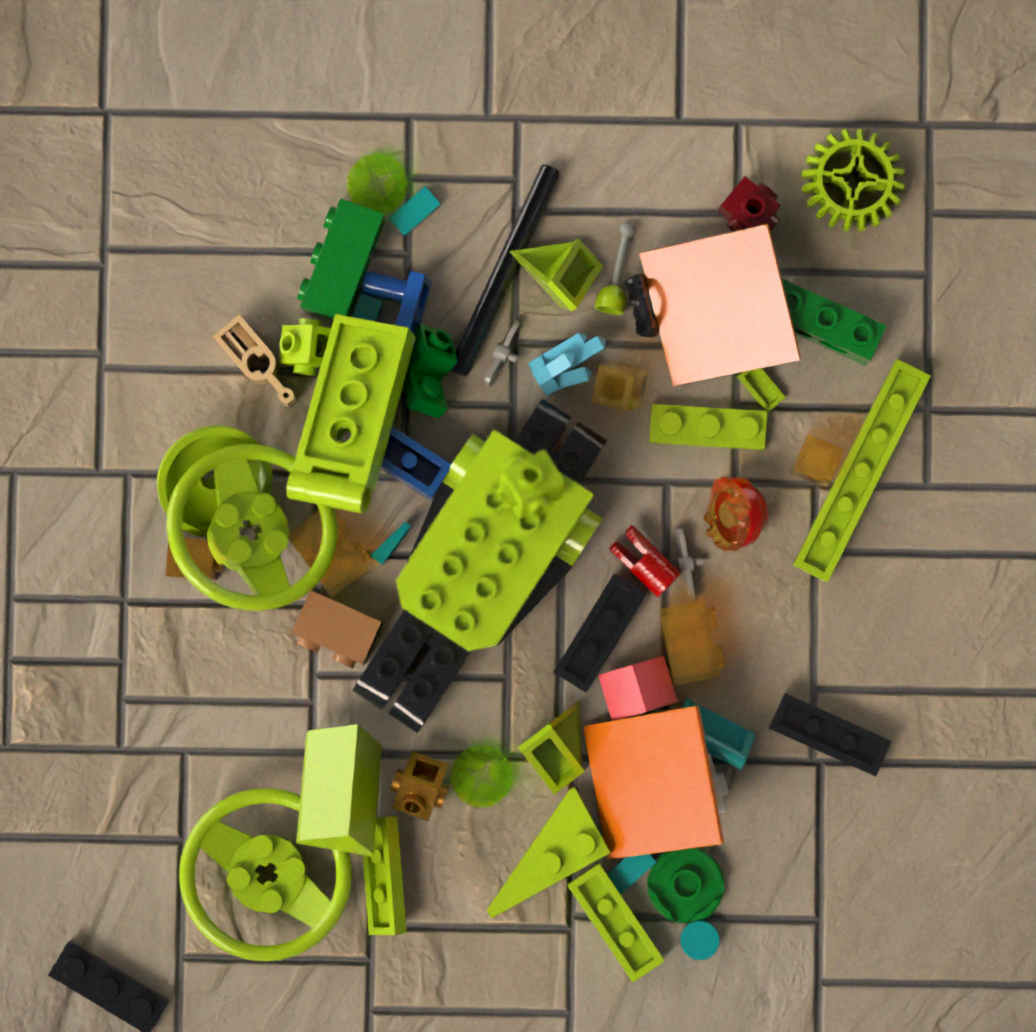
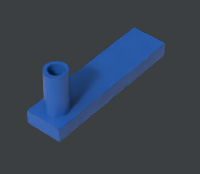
M367 271L362 283V293L401 303L396 326L407 327L414 334L415 327L422 321L432 281L425 274L410 271L408 281Z

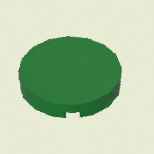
M696 847L666 851L660 854L655 860L656 863L650 868L647 877L648 896L654 908L666 919L686 924L701 921L709 917L720 905L724 892V876L717 861L706 851Z

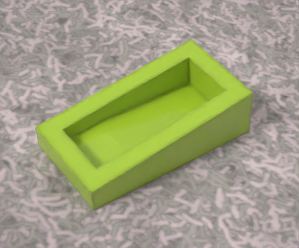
M762 368L739 372L735 375L767 413L786 398Z

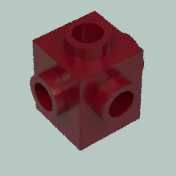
M744 176L720 205L718 213L728 220L726 226L732 232L768 224L771 231L780 220L775 214L781 205L776 202L778 198L776 193L763 183L757 186ZM747 208L755 209L757 214L749 213Z

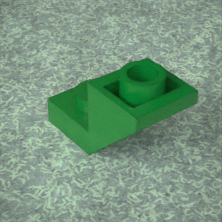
M419 323L414 330L416 339L403 383V391L409 409L440 418L448 409L441 380L458 360L450 333L440 328H433Z

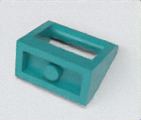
M686 698L681 709L699 706L708 754L741 770L747 760L756 734Z

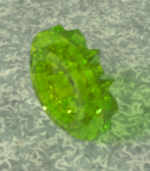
M375 152L371 155L360 157L350 168L346 185L349 197L353 203L385 214L397 208L404 200L408 189V179L403 166L392 156ZM369 170L379 178L391 174L387 177L388 180L383 183L387 196L384 197L377 189L362 192L371 183Z
M480 745L466 749L456 758L451 769L450 778L455 794L463 802L470 806L485 808L499 803L508 794L513 775L508 759L499 750L490 746ZM490 761L488 775L493 778L492 781L496 782L497 785L483 783L480 788H477L476 792H473L475 778L470 775L471 773L466 768L480 770L483 765L485 766Z

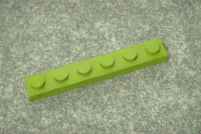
M897 358L894 360L792 566L828 583L931 375Z

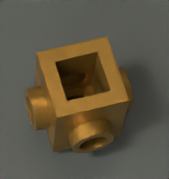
M412 751L405 771L398 768L393 779L390 791L397 794L392 808L429 821L433 808L441 809L449 787L442 783L449 764Z

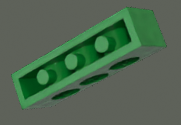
M782 278L796 335L864 366L871 361L887 325Z

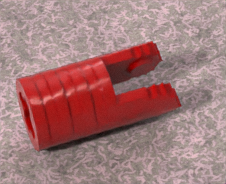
M631 525L625 531L626 536L644 556L638 560L620 542H614L609 549L658 598L682 573L635 526Z

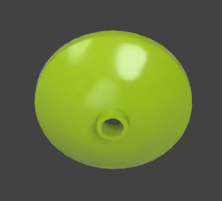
M226 425L200 427L179 438L166 452L157 474V494L166 515L171 495L177 483L196 461L215 450L227 446L259 443L248 433ZM247 459L259 494L266 493L270 495L273 482L270 462ZM214 474L209 478L202 477L190 492L182 518V529L185 532L200 537H207L212 517L217 510Z

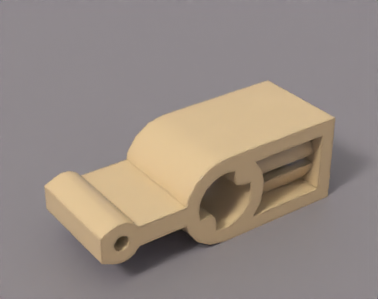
M240 314L212 336L253 383L260 385L270 383L278 392L279 400L286 407L291 408L297 403V398L293 391L289 388H284L276 378L279 370L277 359ZM234 333L248 348L247 351L232 336ZM257 357L262 361L266 358L270 361L268 370L263 374L259 370L251 372V362Z

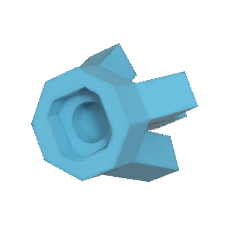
M577 333L530 361L528 364L532 374L544 393L549 397L563 388L590 381L592 371L587 367H578L587 363L591 357L605 350L606 339L596 336L587 341L586 335Z

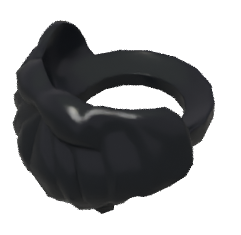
M637 274L628 278L623 284L628 290L629 299L634 306L633 315L636 320V334L642 337H655L659 333L646 278L643 274Z

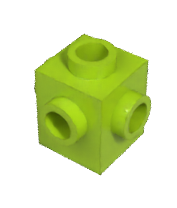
M303 318L299 319L298 325H282L278 364L293 366V373L315 376L317 369L321 367L331 328L323 327L320 320Z
M542 450L526 459L524 456H520L506 464L504 470H502L498 493L504 506L507 509L513 508L519 519L529 514L538 516L547 511L553 505V502L561 499L565 481L546 451Z

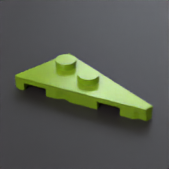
M576 787L569 789L487 908L491 918L611 853Z

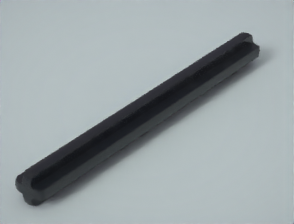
M543 164L540 167L455 351L458 362L451 368V371L460 376L466 377L469 374L518 268L519 262L509 251L527 248L559 179L560 171L550 165Z

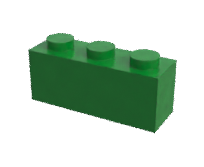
M341 198L337 208L330 207L324 222V228L329 229L324 243L317 242L310 263L315 265L310 279H303L298 291L297 299L302 301L300 307L303 312L333 322L335 314L350 317L386 221L383 213Z

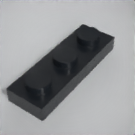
M613 574L553 673L587 693L647 593Z
M783 693L768 729L875 777L892 742L786 693Z
M71 940L67 942L48 976L141 1032L152 1031L170 1001Z

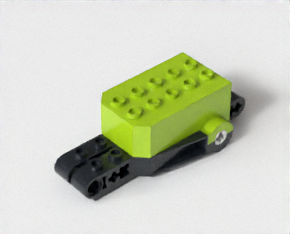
M543 398L514 442L496 430L492 431L486 442L473 434L451 464L449 472L437 489L409 559L396 579L400 602L404 611L353 688V692L382 710L398 688L402 680L405 681L407 685L388 715L416 733L425 724L470 653L498 646L570 571L603 520V517L588 508L594 494L582 487L580 483L608 440L578 421L558 453L555 454L551 450L572 417ZM545 450L565 481L561 499L553 502V505L547 511L538 516L529 514L519 519L513 508L507 509L500 499L498 487L502 470H504L506 464L517 457L524 456L526 459ZM425 644L429 645L431 648L410 678L406 673Z

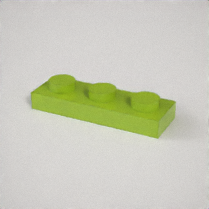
M652 404L649 444L764 451L767 411Z
M380 816L376 818L374 854L372 856L363 855L369 935L407 933L398 818L397 816Z
M597 863L567 884L632 983L665 961L600 863Z

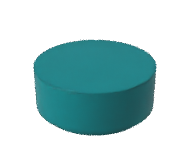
M703 920L688 923L681 931L680 945L685 954L690 958L705 960L716 953L719 947V935L714 926L709 922Z

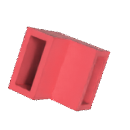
M664 655L598 675L612 721L678 702Z

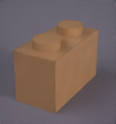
M311 590L291 633L300 636L297 644L317 653L321 646L335 652L333 660L354 668L356 662L365 665L383 622Z

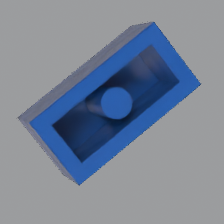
M392 427L381 470L432 502L437 489L449 472L451 464Z

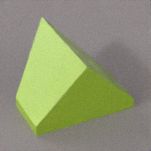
M579 238L573 242L509 251L558 306L569 311H574L578 308L603 268V265Z
M580 700L518 746L519 750L554 795L585 772L582 768Z

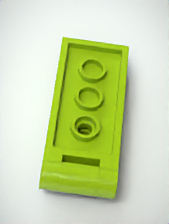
M335 314L293 469L287 482V497L289 499L361 514L366 513L370 505L372 491H375L416 339L409 328ZM351 433L347 441H342L345 434Z

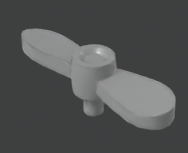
M515 319L504 344L498 343L492 355L495 360L486 373L484 385L488 387L493 385L502 362L506 363L507 360L514 363L517 362L519 356L511 353L512 349L510 346L520 327L521 321Z
M683 528L675 529V538L681 556L677 558L678 568L681 573H685L690 600H696L697 594L691 571L694 570V566L703 565L702 557L692 559V555H688Z

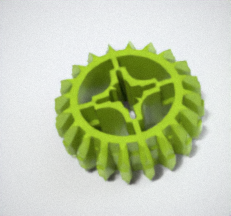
M842 129L840 132L841 142L832 133L828 134L826 143L829 148L822 143H816L814 150L819 157L808 155L805 160L814 169H804L801 173L802 178L812 181L802 186V193L815 194L806 202L807 207L811 208L819 204L821 208L815 217L820 220L828 213L832 216L828 222V227L834 228L838 219L842 220V230L846 233L850 231L852 222L856 223L858 232H864L866 229V219L874 228L878 227L881 223L878 213L882 217L889 219L893 212L887 204L898 206L901 202L899 196L892 192H903L905 189L904 183L894 180L905 174L904 168H892V165L899 161V154L896 153L887 157L885 153L891 146L890 142H884L879 148L875 145L878 134L873 133L869 140L865 141L863 140V129H857L854 139L850 138L848 129ZM851 152L847 167L843 169L834 168L833 171L823 170L825 164L834 156ZM863 155L869 157L877 164L883 179L878 178V174H873L866 170ZM855 166L854 173L858 175L857 180L861 178L862 182L858 184L851 195L852 188L848 186L849 182L845 183L844 179L848 178ZM823 183H828V187L836 188L841 192L843 196L842 205L844 207L836 204L828 196ZM874 190L882 191L880 199L875 204L864 209L855 210L859 194L863 192L872 193Z

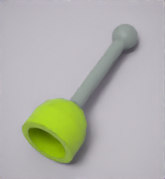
M624 223L620 227L622 239L612 283L598 292L594 305L596 310L610 315H624L626 308V294L619 287L629 238L635 233V228L630 223Z

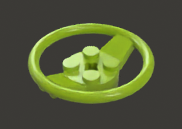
M260 444L227 446L215 450L196 461L177 483L171 495L167 511V536L170 549L178 567L188 581L212 600L225 606L248 611L280 608L297 601L309 593L320 582L330 567L338 537L335 508L317 505L322 521V540L318 555L308 572L299 581L291 586L289 585L281 559V554L288 545L289 529L287 518L271 495L266 493L259 494L247 459L266 461L291 472L296 458L293 455L280 449ZM212 469H214L217 510L212 517L207 532L209 550L217 563L220 565L224 564L227 568L237 571L254 595L233 592L213 582L198 568L186 547L182 529L184 507L193 487ZM244 527H248L256 533L254 541H250L248 536H241L240 532Z
M255 788L230 795L212 806L198 820L184 845L180 861L179 881L186 910L198 930L210 942L234 956L254 961H277L299 955L315 946L330 933L346 907L352 883V867L349 852L332 850L336 865V883L331 900L307 875V865L303 852L291 839L279 834H261L254 837L220 821L233 811L254 804H277L299 811L301 795L277 788ZM200 848L228 872L227 883L233 895L245 907L256 912L275 913L278 910H282L312 928L294 940L268 946L248 944L224 933L206 914L197 894L195 866ZM270 863L274 864L277 869L273 873L278 875L277 880L274 882L269 879L263 882L259 878L261 875L258 872L259 866L266 867Z

